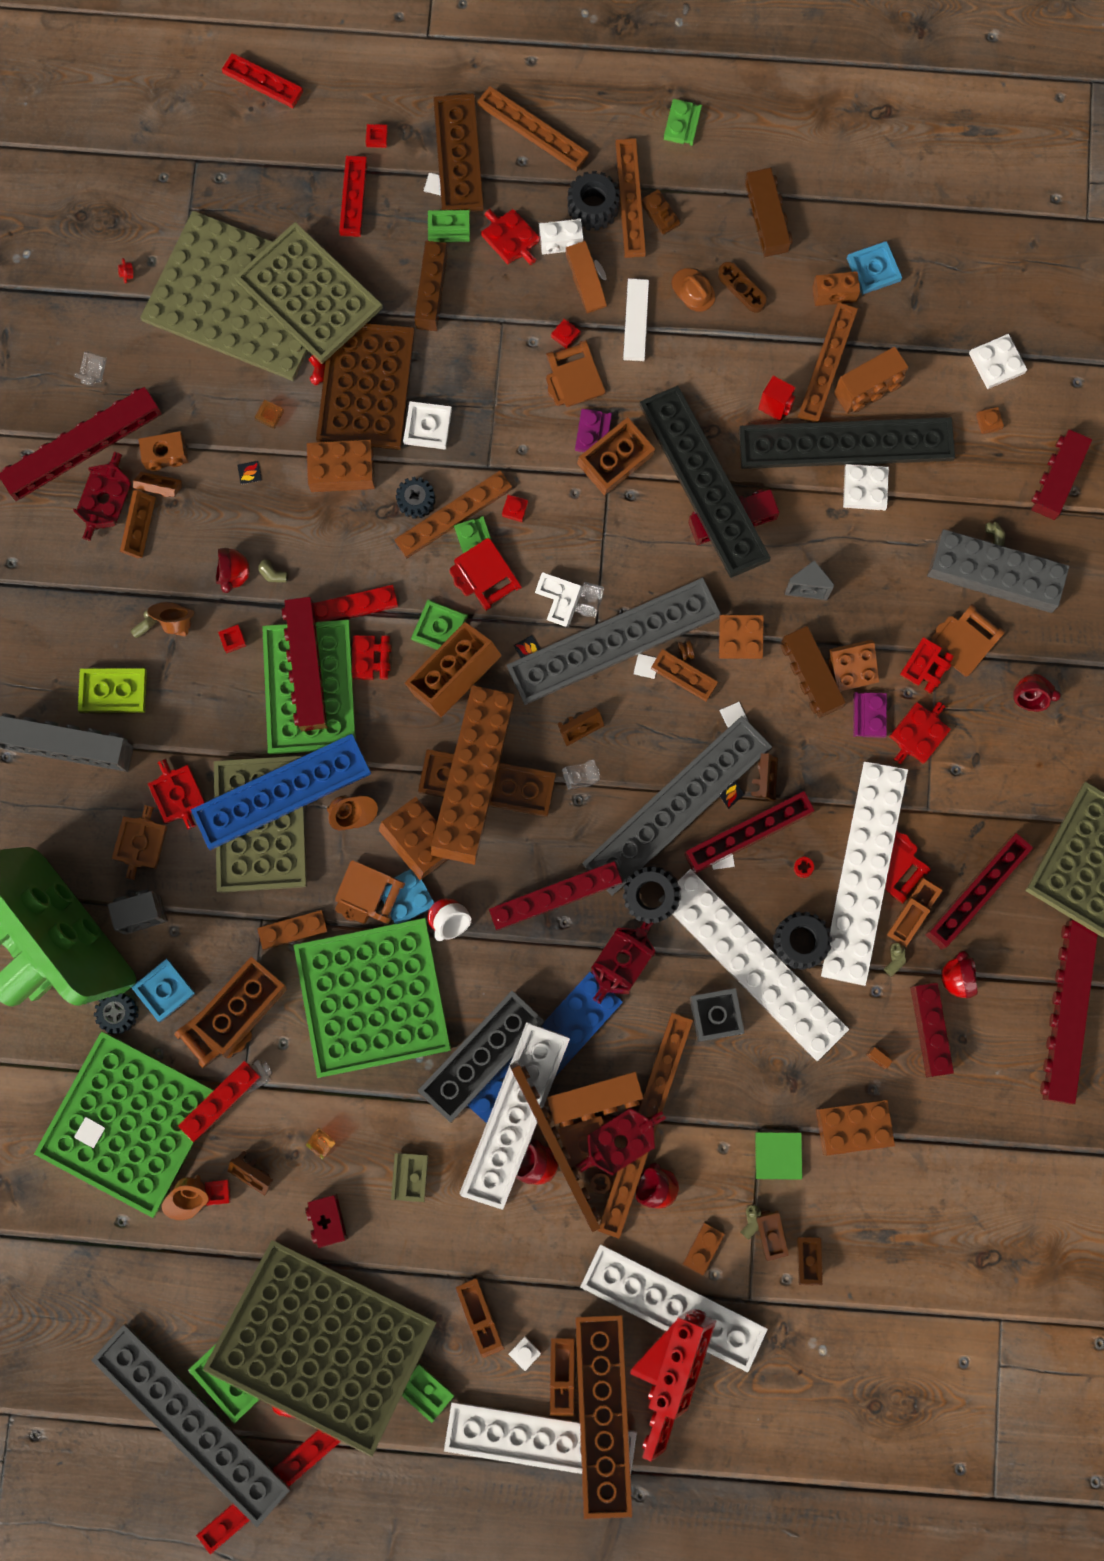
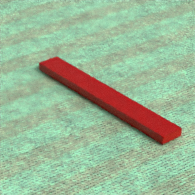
M317 1430L272 1470L290 1486L341 1441ZM232 1503L203 1528L196 1537L211 1555L250 1520Z

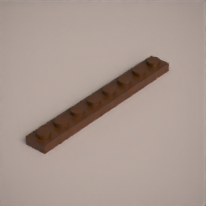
M518 1061L509 1066L593 1233L600 1229L597 1221L601 1220L595 1207L590 1208L587 1201L591 1198L586 1188H580L577 1182L581 1178L576 1167L570 1168L567 1162L571 1157L566 1147L560 1148L557 1142L561 1137L556 1127L550 1128L547 1122L551 1117L545 1106L540 1107L537 1099L541 1097L535 1085L530 1087L527 1081L530 1075L525 1065L520 1067Z

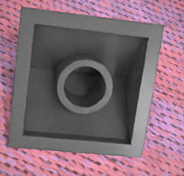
M813 561L790 578L784 595L827 600L834 584L818 564Z

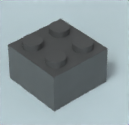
M148 889L136 892L134 897L127 898V896L115 898L113 899L114 903L107 904L114 930L124 935L168 922L161 896L152 891L149 892Z
M736 988L695 995L689 998L698 1042L744 1034Z

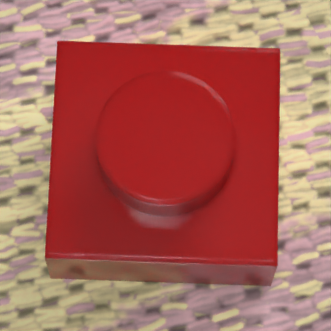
M367 124L366 147L387 148V125Z
M563 319L551 333V338L567 349L578 338L580 330Z
M508 495L502 511V517L523 522L528 500Z
M239 625L218 632L226 654L247 646Z
M229 1180L205 1182V1192L209 1199L206 1206L231 1203Z

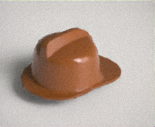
M686 268L679 270L673 276L672 288L689 309L703 312L713 305L715 291L710 281L695 269Z
M170 602L154 604L147 610L150 617L160 622L165 633L184 637L188 635V629L191 627V617L195 614L191 609Z
M343 795L336 797L330 806H327L329 824L338 831L366 826L377 815V803L369 796L349 797Z
M200 1176L182 1178L176 1183L174 1189L162 1203V1211L167 1217L174 1220H187L195 1216L206 1205L209 1199L205 1192V1185L200 1181Z

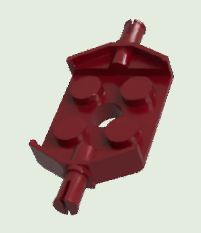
M113 452L109 464L88 468L90 474L77 509L73 508L77 516L86 524L82 537L84 540L91 541L94 530L113 527L117 524L131 485V481L118 467L122 457L120 453ZM104 494L109 495L108 502L104 504L99 503L100 496Z
M643 922L641 927L637 929H616L591 967V971L600 988L593 997L595 1002L601 1004L609 992L630 994V989L651 957L655 956V949L647 938V932L653 923ZM624 953L630 959L627 963L622 964L618 962L617 957Z
M630 1108L587 1135L589 1155L585 1160L576 1164L577 1168H580V1173L591 1166H597L610 1175H614L644 1154L655 1149L654 1127L663 1120H666L665 1116L660 1117L663 1115V1112L660 1111L651 1118H646ZM618 1135H624L627 1138V1145L622 1149L617 1148L614 1144V1139Z

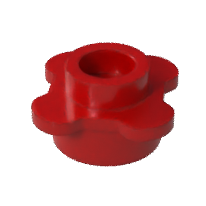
M122 258V264L118 265V274L120 278L123 277L124 283H127V279H133V268L131 262H125V259Z

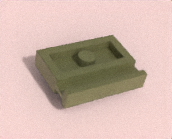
M395 1153L391 1200L425 1202L428 1155Z

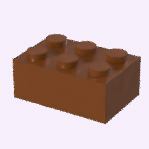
M894 346L842 375L834 395L847 414L852 411L858 412L865 407L866 403L870 401L876 402L883 397L884 393L888 391L894 392L900 388L908 366Z
M627 417L580 455L577 464L605 496L653 456L655 448Z
M371 440L307 443L308 485L311 492L375 489L374 452Z
M414 797L381 821L379 831L417 878L422 880L448 859L431 855V845L437 821L418 798Z
M887 1100L816 1109L822 1152L825 1156L895 1146Z

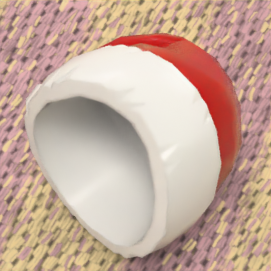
M440 899L431 906L428 912V924L434 930V938L437 941L453 939L465 932L471 924V916L468 910L454 899Z

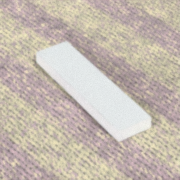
M628 279L623 360L644 361L649 280Z

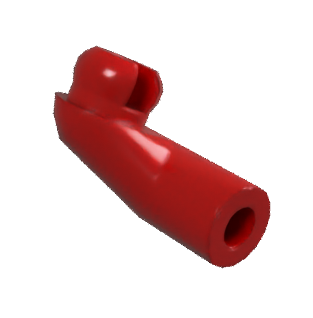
M312 355L309 361L313 365L314 371L313 375L310 376V381L314 385H319L324 380L325 364H321Z

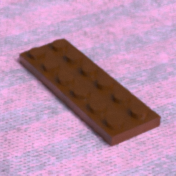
M474 94L433 97L442 210L484 211Z
M426 750L418 793L444 797L454 754ZM500 763L489 806L548 817L556 773Z

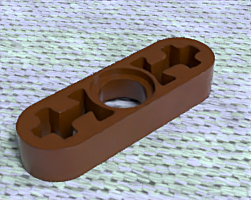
M731 262L723 263L719 267V280L751 312H761L766 304L765 294L735 264ZM724 271H732L731 276L729 274L725 276ZM739 283H744L748 289L740 292L736 286ZM753 299H759L760 305L758 303L752 304Z

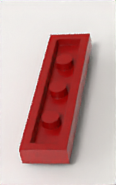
M231 53L222 67L223 74L293 109L303 94L302 87Z
M346 156L339 229L340 236L361 237L367 157Z
M393 585L313 603L315 622L346 620L398 607Z
M243 1061L178 1127L192 1142H196L261 1076L247 1061Z

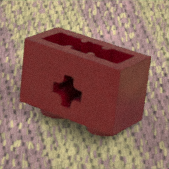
M337 1194L307 1202L308 1207L305 1208L308 1221L312 1220L314 1230H311V1237L313 1243H317L318 1248L348 1239ZM323 1215H325L326 1219L330 1218L331 1223L327 1224L328 1228H326L325 1224L321 1225L320 1220L324 1219Z

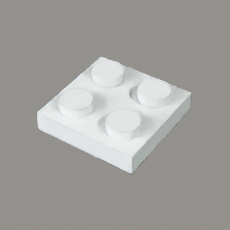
M1009 334L976 347L969 352L987 389L1025 374L1027 371Z
M410 401L404 444L446 449L452 407Z
M846 464L843 508L886 510L889 467Z

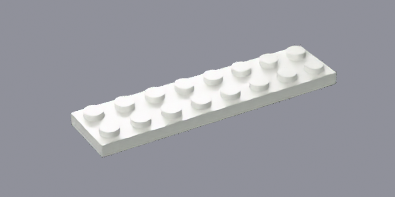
M526 1022L510 1064L518 1061L520 1067L525 1065L530 1075L527 1081L530 1087L535 1085L541 1097L537 1101L540 1107H543L570 1038ZM510 1066L459 1193L462 1197L502 1210L537 1124V1120Z
M601 1244L580 1285V1288L665 1331L672 1326L677 1317L690 1310L698 1309L705 1312L707 1317L716 1320L707 1352L746 1372L749 1371L767 1332V1328Z
M452 1401L444 1448L445 1452L582 1474L580 1422ZM628 1430L630 1478L637 1434L636 1431Z

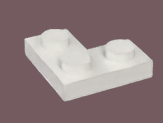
M542 572L535 593L554 599L547 620L569 628L583 587Z

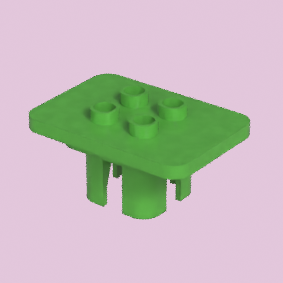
M31 847L0 850V945L5 946L11 956L15 958L0 972V1002L7 1006H17L27 997L31 1001L39 1000L53 986L67 1002L76 1006L128 991L136 983L135 973L47 859Z

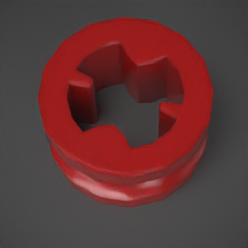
M801 857L794 864V872L801 878L809 877L814 870V863L808 857ZM801 862H806V865L809 864L810 866L806 873H802V869L798 870Z

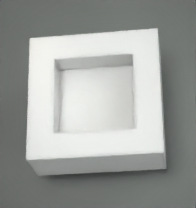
M524 1336L509 1352V1355L526 1371L541 1355V1352Z

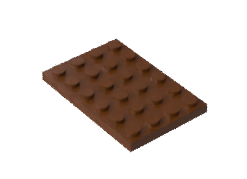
M366 323L326 360L316 435L317 442L371 440L373 447L401 450L415 335L414 328Z

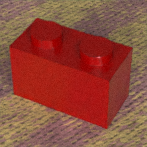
M773 375L762 393L758 410L781 421L783 415L788 416L793 407V402L796 398L793 394L796 387Z

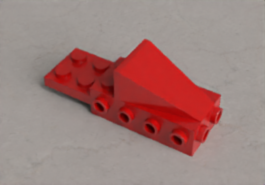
M693 1309V1311L690 1310L677 1317L672 1326L631 1369V1375L656 1385L651 1388L648 1397L651 1400L649 1409L656 1412L650 1421L651 1433L646 1436L642 1446L645 1449L643 1458L653 1461L666 1451L675 1419L689 1409L716 1324V1320L707 1317L706 1313L701 1310Z

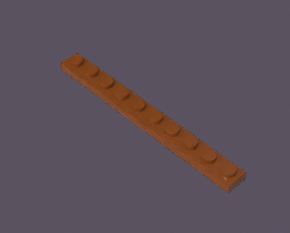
M671 1013L637 1112L642 1116L651 1118L658 1112L663 1111L693 1020ZM658 1124L655 1125V1127H654V1135H655V1132H656V1129H657ZM648 1153L617 1172L599 1224L600 1229L597 1231L620 1239Z

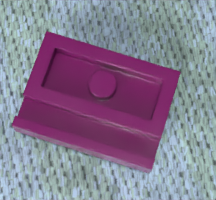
M581 409L575 451L585 452L609 433L612 413L607 414L601 411Z
M855 692L853 694V737H886V693Z

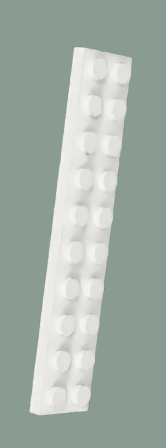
M864 762L830 929L831 932L829 934L830 937L832 936V942H830L832 947L827 954L828 956L824 959L821 977L866 986L906 783L907 769Z
M690 869L677 881L681 888V900L679 901L678 908L672 915L818 1061L849 1030L848 1027ZM665 894L659 899L661 903L664 902Z

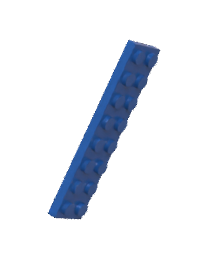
M350 734L191 809V812L208 849L212 850L371 775V772L353 734Z
M591 972L584 977L554 1010L542 1026V1028L570 1038L555 1077L623 1003L614 993L610 992L606 994L601 1004L595 1002L593 997L600 988L599 983ZM512 1059L468 1105L485 1123L488 1122Z

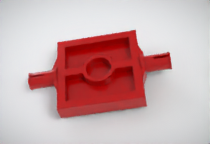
M491 209L487 210L485 216L490 220L491 225L481 231V236L507 265L521 257L530 266L534 264L537 259L529 251L539 243L540 237L514 209L500 217H497Z
M918 702L914 703L889 735L901 749L894 758L895 762L898 761L897 763L901 765L909 755L924 764L951 729L941 722L938 717L943 709H945L941 702H937L932 711L926 710Z
M163 759L162 762L159 761L158 764L163 774L158 779L147 784L164 822L168 824L176 819L183 818L187 830L192 829L191 827H196L191 816V809L204 804L205 800L190 767L186 765L178 770H171L166 759Z

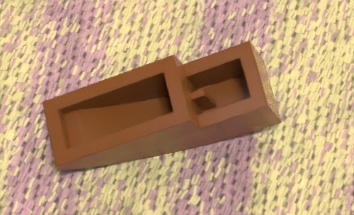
M586 241L566 247V257L586 312L590 313L605 308L607 306Z
M923 876L906 901L887 936L907 947L942 892V887Z
M473 1279L455 1287L480 1355L486 1358L504 1350V1345L478 1279Z
M551 1338L550 1416H573L574 1339Z

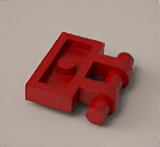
M353 635V680H374V672H380L379 679H388V672L391 671L389 653L392 650L390 636H381V644H375V636ZM375 653H381L380 663H374Z
M923 637L899 675L917 686L924 679L928 682L924 690L932 694L935 687L938 688L940 685V679L945 671H948L952 666L950 663L954 656L947 652L943 659L940 658L938 654L942 648ZM933 663L937 664L938 667L933 675L927 673Z

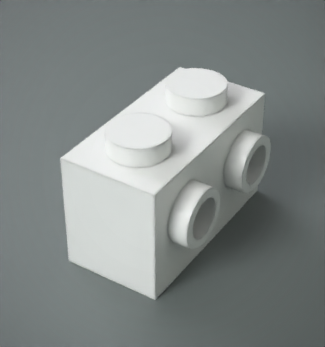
M581 219L539 223L542 254L566 252V247L583 242Z

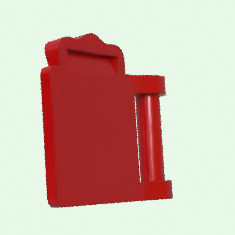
M486 538L455 558V565L449 569L454 585L465 596H470L474 593L485 611L491 608L490 605L510 592L518 591L522 588L490 538ZM506 577L508 578L510 583L487 598L484 597L483 592Z
M896 830L885 890L904 904L909 892L924 874L928 875L931 869L913 856L917 851V846L910 841L909 837ZM913 864L917 868L913 875L899 891L893 888Z

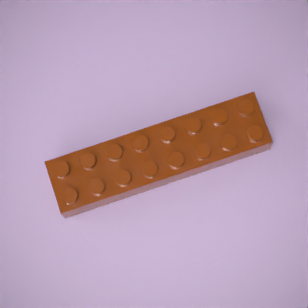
M471 686L431 845L432 856L475 865L514 706L515 694Z
M622 1315L575 1317L584 1519L632 1517Z

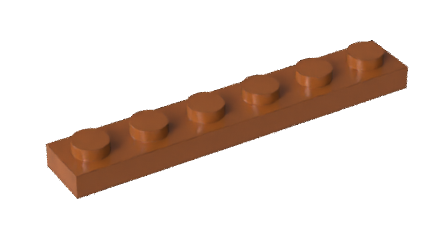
M491 86L488 87L477 101L479 107L577 172L589 157L588 151Z
M636 138L615 140L624 258L645 257Z
M837 303L798 418L813 423L819 422L858 308Z
M498 471L394 539V541L407 559L452 530L454 525L464 522L510 492L512 486L503 473Z

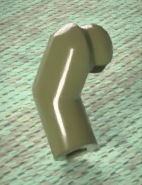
M988 522L985 526V532L993 535L994 544L1004 547V530L999 523Z
M262 560L258 566L259 572L268 582L287 583V572H276L269 560Z
M147 610L144 612L146 619L131 629V633L135 638L142 636L158 621L150 617Z
M900 943L891 945L892 961L884 968L885 972L891 977L906 963L905 948Z
M752 1204L746 1208L748 1224L740 1232L748 1240L757 1232L756 1217L761 1215L760 1208Z

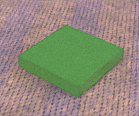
M427 600L411 640L438 650L466 622L468 615Z
M755 1132L756 1179H802L801 1133Z

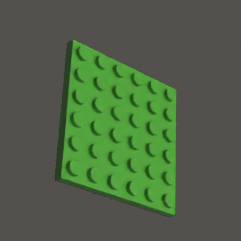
M425 918L294 945L317 1078L451 1051Z
M101 1031L34 1155L144 1214L155 1218L195 1144L178 1125L214 1090ZM85 1117L105 1127L94 1148L74 1138Z

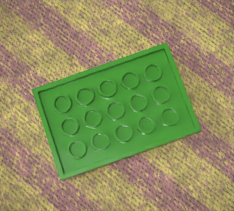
M349 620L316 622L328 728L301 731L294 724L293 713L297 712L296 704H292L291 699L294 683H290L289 670H292L291 662H288L286 649H290L289 641H286L284 636V628H287V624L262 626L268 754L314 752L350 734H353L356 741Z

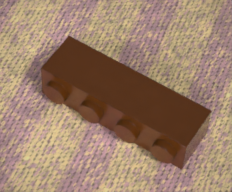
M771 168L747 172L745 186L763 256L769 257L788 253L793 239L791 231H787L788 219L786 212L783 213L781 208L783 200L782 195L777 192V176L773 175Z
M425 241L415 311L416 329L437 331L448 256L447 245L444 242Z
M808 626L784 636L780 645L782 652L785 656H789L792 662L790 664L791 670L795 676L798 675L801 681L799 683L803 694H807L811 701L809 706L814 714L817 713L818 717L821 718L843 708L846 702Z

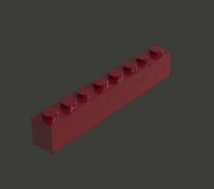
M145 386L141 389H135L128 397L115 401L111 407L98 411L91 419L78 423L74 429L61 433L54 441L41 445L37 451L24 455L17 463L4 467L0 472V479L9 494L17 502L161 416L162 413Z
M1074 920L1066 922L1061 931V938H1064L1063 947H1060L1058 959L1061 960L1060 969H1057L1055 981L1058 982L1057 991H1054L1052 1004L1055 1005V1008L1049 1020V1026L1052 1027L1051 1036H1048L1046 1048L1049 1049V1053L1043 1065V1071L1046 1072L1045 1081H1042L1040 1093L1043 1094L1042 1100L1068 1105H1076L1098 934Z

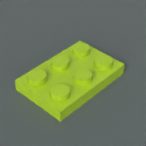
M145 668L80 669L78 712L145 713L147 670Z

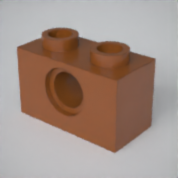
M858 271L816 275L812 286L815 306L832 305L838 302H856L860 293Z
M180 431L138 439L142 464L146 470L158 471L162 467H179L183 463H188L185 439ZM168 450L167 454L159 455L161 451Z

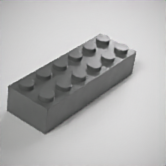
M943 529L937 539L927 577L1052 613L1059 606L1069 566Z
M2 713V716H0V749L124 772L129 770L134 747L121 734L110 732L109 735H103L101 731L90 728L88 731H81L80 727L74 725H66V728L59 727L58 723L52 721H45L42 724L37 723L36 719L24 717L23 720L15 719L16 716L8 713Z
M511 991L419 1088L418 1092L452 1123L513 1058L526 1022L542 1027L545 1021L519 996Z

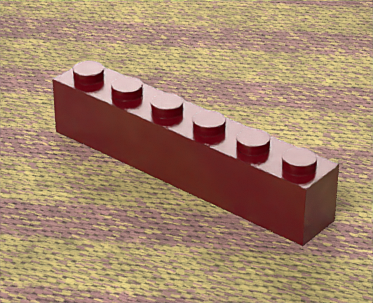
M311 597L284 600L285 607H282L283 620H287L284 636L285 640L289 641L290 649H286L288 662H291L292 670H289L290 683H294L291 699L292 704H296L297 712L293 713L294 724L301 731L325 729L328 727L313 601Z
M805 791L687 850L684 855L692 871L696 874L812 815L815 810Z
M1017 833L1010 836L925 933V936L941 950L947 948L1033 847Z
M614 861L489 909L496 930H502L624 884Z

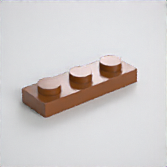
M139 490L133 491L120 552L138 559L143 558L156 497Z
M663 649L651 666V670L707 702L718 684L716 680Z
M322 910L257 928L262 950L328 932Z

